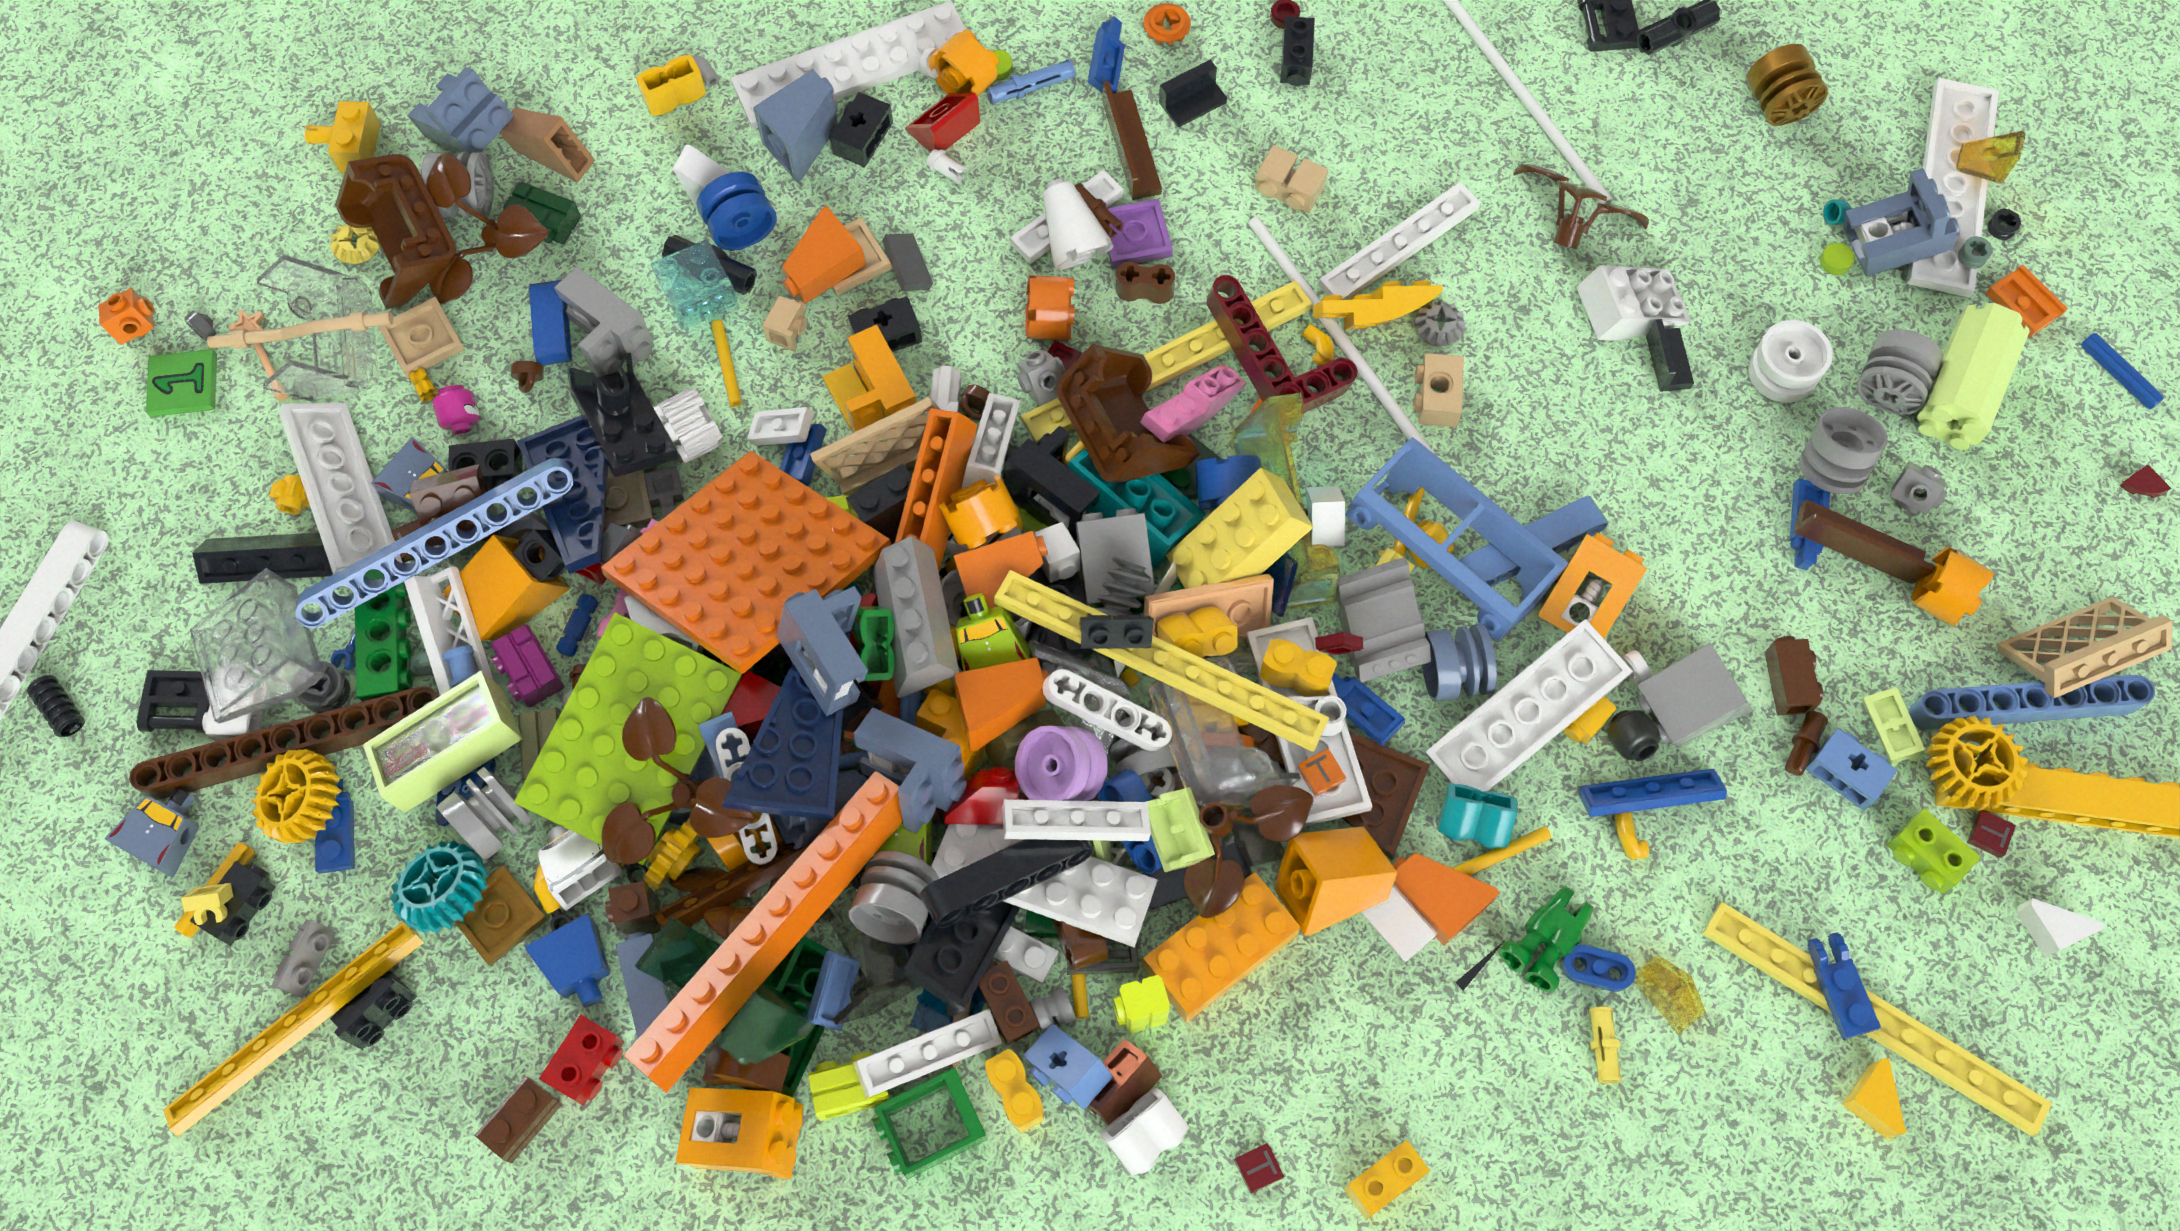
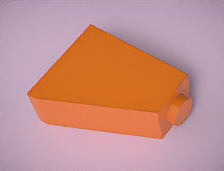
M828 206L820 210L782 266L785 280L782 282L785 289L792 297L797 295L804 304L866 265L863 248Z
M1033 530L953 556L966 597L983 593L987 606L991 609L997 606L994 604V597L1009 571L1012 570L1028 578L1044 564L1042 556L1048 555L1043 536L1036 537Z
M1037 657L954 673L955 695L970 751L978 750L1045 706V695L1043 694L1042 687L1043 682L1049 675L1047 670L1041 671Z
M1414 853L1407 860L1401 856L1392 864L1397 871L1394 885L1438 932L1435 937L1443 946L1494 902L1500 894L1496 887L1418 853Z

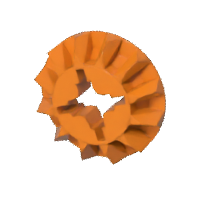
M1170 3L1156 5L1144 17V30H1146L1149 39H1156L1158 45L1161 42H1168L1171 46L1174 41L1182 42L1184 36L1189 34L1191 26L1190 17L1178 5ZM1164 18L1169 22L1170 30L1165 29V26H1163Z

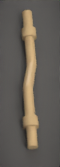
M365 311L350 313L347 317L312 320L284 328L250 332L247 329L232 330L231 334L208 336L207 344L210 349L231 346L235 349L250 348L251 344L284 341L319 332L352 329L354 332L366 331L372 326L393 324V316L391 312L367 314Z

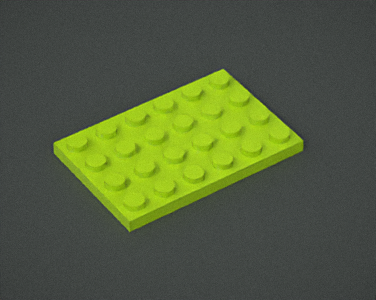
M614 612L514 803L602 845L604 822L608 814L616 806L632 802L638 806L641 814H643L645 811L671 804L673 802L672 789L679 782L677 777L656 765L652 757L646 761H638L626 752L622 742V731L627 718L643 698L651 697L666 709L675 725L676 744L671 753L659 756L664 762L682 773L689 774V777H691L706 748L698 725L721 716L743 675ZM673 810L651 816L647 819L653 825L656 832L655 845ZM647 858L638 863L645 866Z

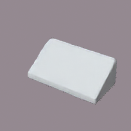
M1394 883L1387 900L1361 911L1365 918L1404 961L1414 957L1438 934Z

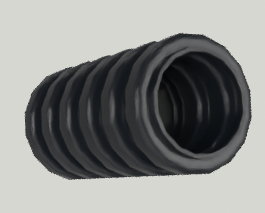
M45 675L29 684L26 691L27 694L32 698L33 703L37 705V709L42 713L44 719L48 721V725L53 729L57 737L71 736L84 726V717L80 715L77 707H74L73 701L69 699L68 694L64 691L62 685L59 684L56 676ZM80 725V727L77 730H75L72 733H69L71 730Z

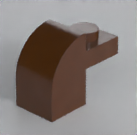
M723 1038L722 1044H713L712 1051L706 1059V1069L702 1080L712 1085L735 1084L747 1090L781 1093L791 1057L750 1041Z

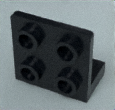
M389 969L330 1018L338 1027L334 1033L338 1038L361 1050L366 1046H373L383 1037L384 1029L394 1019L398 1020L409 1012L412 1007L411 1002L417 996Z

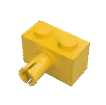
M339 101L334 124L332 126L307 124L305 127L307 129L305 130V140L307 144L312 145L329 144V155L340 173H345L349 161L374 157L380 121L369 102Z

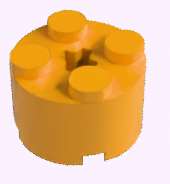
M968 29L953 35L929 58V68L931 71L935 68L939 75L935 80L946 94L975 92L978 97L997 79L996 66L999 64L998 57L993 51L986 50Z
M1000 475L992 476L995 481L993 483L987 484L985 479L976 481L952 494L950 497L953 502L946 506L944 501L939 505L958 544H966L968 549H974L987 541L986 536L996 531L999 534L1008 532L1018 525L1015 518L1019 512Z
M1947 546L1931 560L1937 563L1934 571L1917 581L1911 595V600L1914 601L1912 604L1947 624L1955 626L1965 613L1971 616L1978 609L1982 598L1978 597V595L1991 581L1994 572L1963 553Z

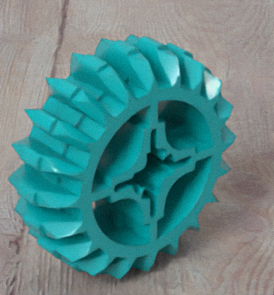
M441 840L436 847L427 845L425 852L422 854L415 852V859L413 861L404 862L406 868L403 872L396 874L398 882L391 886L394 894H392L390 900L393 902V909L396 911V915L409 928L412 927L414 930L417 929L424 934L429 931L438 934L443 927L451 930L453 923L457 920L464 922V915L468 911L475 912L474 903L483 900L481 891L488 887L485 882L488 873L481 857L469 846L457 843L454 840L449 843Z

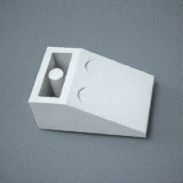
M1599 265L1576 287L1598 340H1623L1648 334L1655 319H1662L1665 329L1687 325L1691 322L1685 303L1679 295L1669 269Z

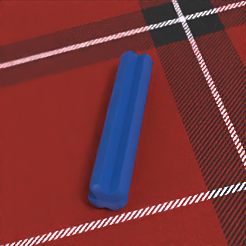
M2093 333L2082 342V348L2147 409L2154 408L2164 399L2163 394L2100 335Z

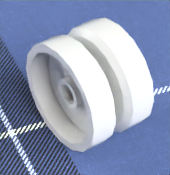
M1786 320L1773 325L1763 336L1749 360L1748 373L1751 383L1759 393L1770 400L1782 403L1799 402L1811 394L1830 367L1833 356L1830 341L1820 329L1808 322Z

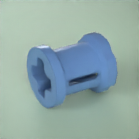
M471 645L456 647L442 654L443 660L448 661L453 676L451 681L452 688L478 673L471 655L474 652Z

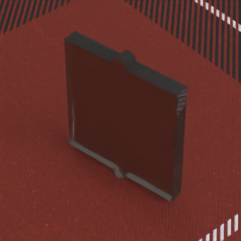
M1251 807L1234 810L1237 814L1255 817ZM1237 820L1233 821L1232 832L1235 837L1234 842L1238 844L1248 868L1283 859L1285 851L1281 842H1274L1264 838L1259 831L1258 823L1248 824Z

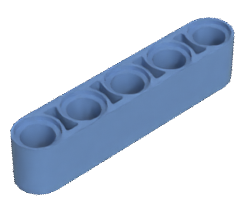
M1585 496L1524 527L1559 554L1582 542L1587 534L1592 537L1596 532L1600 533L1608 526L1609 522L1592 497ZM1491 543L1459 560L1491 587L1517 575L1521 570L1518 565Z

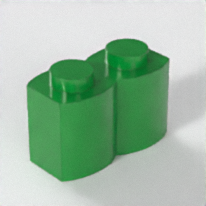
M881 606L858 607L851 630L856 641L853 648L868 670L865 681L890 680L895 669L894 652L890 646L894 636V619L891 611Z

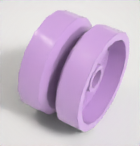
M1040 726L1029 732L1019 744L1015 757V775L1021 790L1031 800L1089 801L1103 787L1107 775V755L1102 742L1094 733L1082 727Z

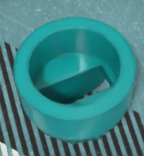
M1841 199L1829 200L1823 209L1824 220L1831 225L1844 223L1845 211L1852 209L1851 205Z

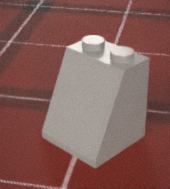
M1136 508L1117 510L1116 517L1103 519L1102 512L1082 515L1083 521L1075 524L1078 548L1080 550L1082 586L1086 603L1101 602L1097 599L1098 595L1110 594L1102 585L1103 582L1115 581L1107 573L1108 569L1120 568L1112 560L1113 556L1147 568L1144 572L1152 578L1151 581L1139 583L1147 592L1145 595H1135L1134 597L1154 595L1155 588L1145 513L1136 514Z
M1711 643L1637 685L1642 693L1637 696V699L1647 714L1653 711L1660 723L1655 726L1659 730L1664 743L1672 741L1676 748L1753 711Z

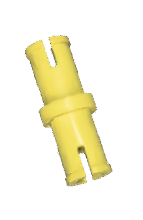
M1606 1006L1589 1009L1594 1040L1590 1042L1591 1050L1595 1051L1598 1072L1597 1080L1601 1084L1622 1081L1617 1049L1621 1048L1620 1040L1615 1037L1613 1008Z

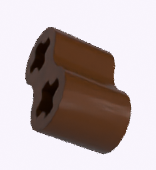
M1135 262L1122 263L1116 270V294L1120 299L1127 302L1137 299H1148L1156 304H1165L1174 295L1175 272L1171 267L1164 264L1143 267Z
M1052 919L1061 940L1066 963L1072 971L1107 961L1108 949L1103 936L1069 925L1063 921Z

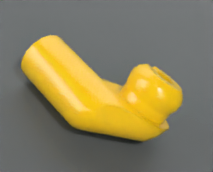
M1308 325L1302 337L1316 346L1317 353L1312 358L1313 362L1321 366L1330 360L1333 361L1335 357L1333 340L1314 325Z
M1632 812L1614 814L1617 835L1625 855L1635 861L1637 858H1647L1649 855V844L1645 840L1637 841Z

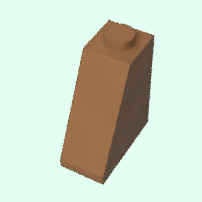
M514 108L511 111L514 117L499 132L514 151L575 182H579L595 161L560 116Z

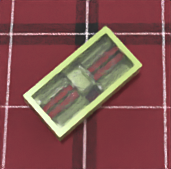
M479 671L369 740L363 746L380 797L403 813H406L523 738L504 690L485 673Z

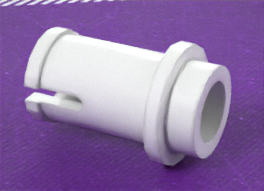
M934 149L926 161L930 171H938L956 184L963 179V176L958 173L966 174L967 166L945 155V151L942 149L939 151Z

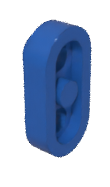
M1575 945L1569 955L1566 954L1561 960L1562 971L1571 981L1612 992L1625 990L1633 983L1636 976L1633 962L1625 955L1587 945ZM1575 959H1579L1584 963L1585 969L1583 971H1579L1574 967L1573 962ZM1614 968L1618 970L1620 979H1612L1609 975V969Z

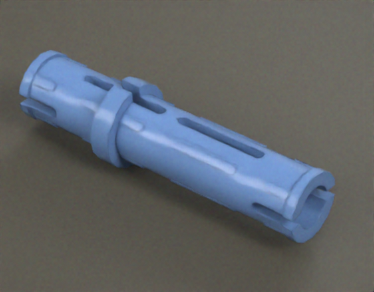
M1066 59L1063 62L1021 76L1017 74L1012 75L1010 80L987 87L986 93L989 102L992 105H996V103L1014 97L1021 99L1024 98L1026 93L1075 78L1074 65L1071 60Z

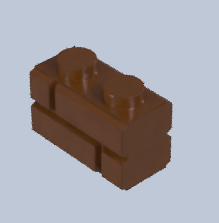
M528 1076L524 1077L515 1088L516 1092L511 1093L474 1135L498 1157L509 1163H513L562 1106L559 1100Z

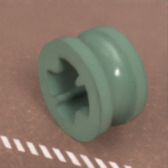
M1970 237L1959 250L1958 258L1964 266L1977 269L1982 267L1990 258L1993 248L1991 243L1982 237ZM1974 249L1979 252L1977 256L1971 253Z

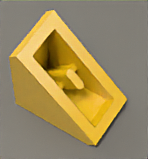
M1889 1058L1880 1059L1869 1064L1842 1105L1886 1139L1895 1138L1906 1134L1890 1060Z

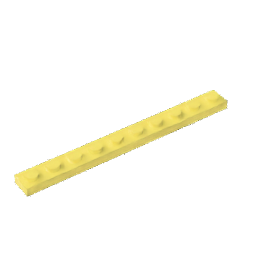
M1296 280L1251 302L1267 331L1310 311L1312 308V302ZM1234 318L1235 322L1244 324L1242 320ZM1216 320L1144 355L1152 370V381L1145 392L1232 350ZM1058 398L1021 415V422L1036 444H1038L1044 434H1051L1058 426L1063 427L1067 431L1074 428Z
M1012 570L1009 571L994 597V604L1080 644V617H1086L1087 613H1091V615H1107ZM1152 636L1151 648L1093 649L1314 752L1330 718Z
M1721 902L1717 906L1702 935L1831 1013L1815 976L1814 970L1816 969L1809 954L1727 904ZM1866 990L1881 1029L1866 1033L1865 1035L2028 1135L2034 1136L2038 1134L2052 1102Z

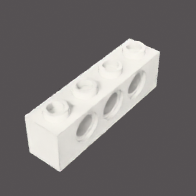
M989 393L967 463L962 488L981 479H985L987 484L993 483L995 481L992 476H1001L1020 400Z

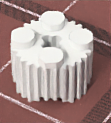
M696 388L690 391L686 389L653 407L662 424L668 421L664 427L674 446L681 443L676 449L685 464L719 447V442L723 441L721 432Z

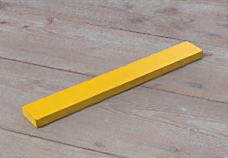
M402 921L164 1108L163 1111L169 1130L177 1137L180 1136L424 943L417 930H414L412 927L409 928Z

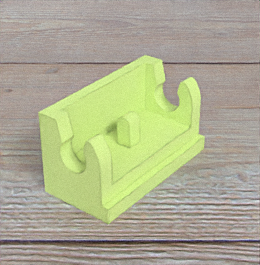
M1894 687L1863 697V705L1868 711L1888 756L1890 765L1896 766L1898 762L1908 759L1909 762L1918 760L1924 753L1925 748L1898 688Z
M1191 787L1159 795V799L1146 801L1148 802L1151 836L1164 872L1188 867L1215 855L1208 833L1200 823V812Z

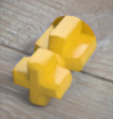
M418 368L416 372L409 373L408 377L415 386V390L422 402H428L438 395V391L429 380V376L424 368Z

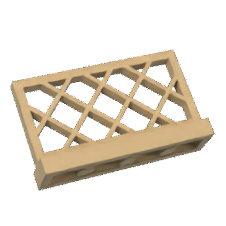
M927 397L810 453L812 460L840 485L844 496L851 495L902 463L907 470L914 467L930 408L941 409L930 397Z
M2110 597L1998 643V652L2044 681L2045 692L2056 698L2171 650L2172 620L2163 615L2151 619L2114 597ZM2112 610V611H2114L2115 613H2117V614H2119V615H2101V614ZM2092 624V627H2075L2074 625ZM2097 625L2119 626V628H2097ZM2124 626H2134L2129 629H2124ZM2063 636V639H2047L2045 637ZM2069 637H2087V638H2090L2089 641H2088V640H2068ZM2095 638H2105L2100 641H2095ZM2034 648V651H2018L2016 649ZM2040 649H2058V650H2061L2060 653H2057V652H2039ZM2066 650H2076L2071 653H2066ZM2037 662H2047V663H2045V664H2044V667H2043L2042 665L2038 664Z

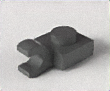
M677 466L644 473L651 506L661 505L663 518L676 509L675 502L684 500Z

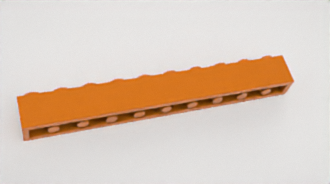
M930 408L895 543L913 536L932 547L939 573L951 530L939 505L943 501L946 506L951 504L953 501L950 496L962 488L978 424L960 412ZM893 676L890 680L867 681L885 706L880 711L900 719V698L896 696ZM845 731L843 737L855 741V731Z
M875 771L623 1056L667 1093L903 822L897 792L900 786Z

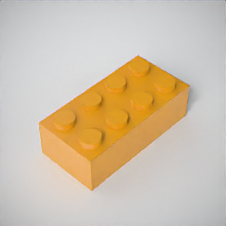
M1254 872L1244 880L1242 893L1228 910L1208 919L1198 915L1143 958L1142 967L1150 977L1159 975L1163 979L1169 1002L1184 1021L1188 1023L1296 938L1301 927L1258 874Z

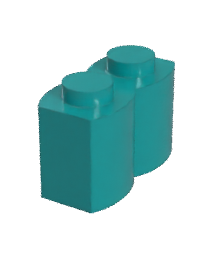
M1448 784L1438 818V831L1451 840L1474 839L1487 848L1508 847L1518 813V801L1516 798L1503 793L1481 791L1462 784Z

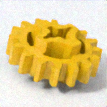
M690 819L682 825L679 831L674 828L670 831L668 830L647 858L651 865L643 880L655 890H659L661 886H664L669 878L676 881L678 877L686 872L692 861L701 851V848L696 845L701 835L692 828Z

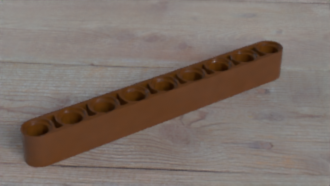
M419 686L149 759L133 767L129 780L131 785L145 796L155 800H162L171 797L176 788L187 793L267 771V763H275L277 754L284 755L288 750L307 749L317 754L327 755L365 744L422 708L427 702L435 700L439 695L430 687ZM399 710L398 715L394 719L388 720L392 712ZM365 720L360 728L354 730L357 722ZM330 729L329 734L325 738L320 739L321 734L325 730ZM296 738L295 743L291 747L286 748L287 743L291 739ZM261 747L260 753L252 758L253 752ZM227 757L225 763L217 767L219 761ZM192 766L191 771L183 776L185 770ZM157 776L155 782L148 786L150 780Z

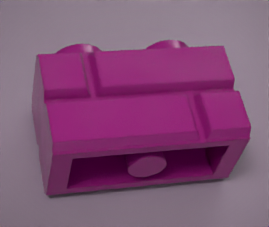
M524 624L513 630L509 635H505L492 642V647L497 655L491 657L501 675L506 672L509 675L511 682L506 685L516 702L522 699L528 707H533L547 697L564 689L563 682L528 624Z

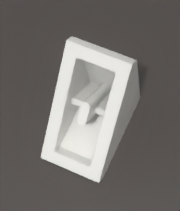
M691 145L684 147L673 167V171L695 207H697L696 202L701 191L716 178L728 173L727 169Z
M1339 486L1306 487L1308 519L1313 525V528L1310 530L1311 549L1344 547L1345 500Z
M2034 898L2019 905L2017 908L2019 918L2045 958L2103 930L2104 926L2103 922Z

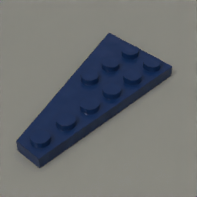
M582 415L517 441L528 470L551 458H560L570 467L573 477L571 489L566 494L542 506L569 574L602 561L608 464ZM556 470L551 472L547 479L554 483L561 482L566 474Z
M850 631L844 633L848 640L850 638ZM794 664L789 669L783 685L775 697L730 791L723 801L722 808L824 820L833 819L843 708L826 716Z

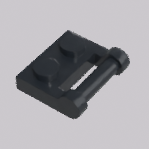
M1577 0L1579 10L1583 11L1589 36L1587 39L1589 51L1638 48L1636 46V33L1639 31L1632 0ZM1595 10L1601 11L1607 37L1600 33Z
M147 670L136 723L140 732H152L154 729L195 730L197 733H206L203 729L202 721L204 714L208 712L212 703L209 687L211 681L215 680L217 673ZM156 707L197 708L196 716L155 715Z

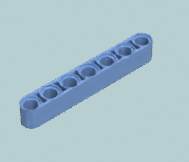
M2142 675L2104 677L2056 698L2045 692V682L1938 689L1927 691L1911 705L1909 714L1916 727L1926 730L1940 729L1946 723L1949 724L1956 718L1962 717L1966 720L1969 716L1976 715L1979 722L1984 718L1990 717L1991 725L2128 715L2136 712L2154 698L2155 687L2148 678ZM2095 694L2100 697L2101 701L2096 698ZM2061 696L2067 700L2068 704L2062 700ZM2027 698L2034 703L2035 707L2028 702ZM1993 701L1997 702L2001 706V709L1997 708L1994 705ZM1959 703L1963 704L1967 708L1968 712L1964 711L1960 707ZM1925 705L1929 706L1934 711L1935 715L1929 713Z

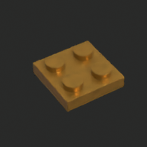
M504 865L485 879L488 887L481 891L483 900L474 903L475 912L468 911L464 915V922L460 920L454 922L490 966L549 920Z

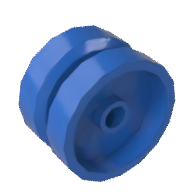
M743 171L728 173L716 178L701 191L696 202L697 210L703 222L708 226V231L714 243L723 250H742L760 242L774 229L777 222L776 211L770 200L765 196L761 183L753 174Z

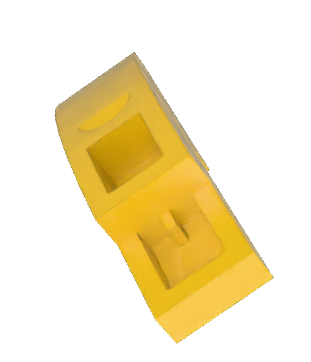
M1429 280L1412 282V286H1401V281H1388L1382 283V287L1373 291L1372 295H1355L1353 300H1342V295H1327L1323 297L1322 301L1313 306V318H1344V330L1374 327L1417 310L1443 292L1442 285H1431Z

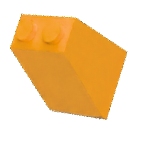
M492 535L459 573L481 641H496L505 635H509L513 630L522 626L570 589L561 576L553 582H539L512 554L520 545L518 543L519 540ZM539 552L540 559L543 561L544 556ZM450 584L442 592L447 599L452 589ZM456 610L453 611V612L456 613L458 616H460V613H459L458 611H456Z
M1364 826L1299 833L1287 843L1274 890L1291 916L1300 925L1303 934L1307 936L1387 900L1395 882L1397 871Z

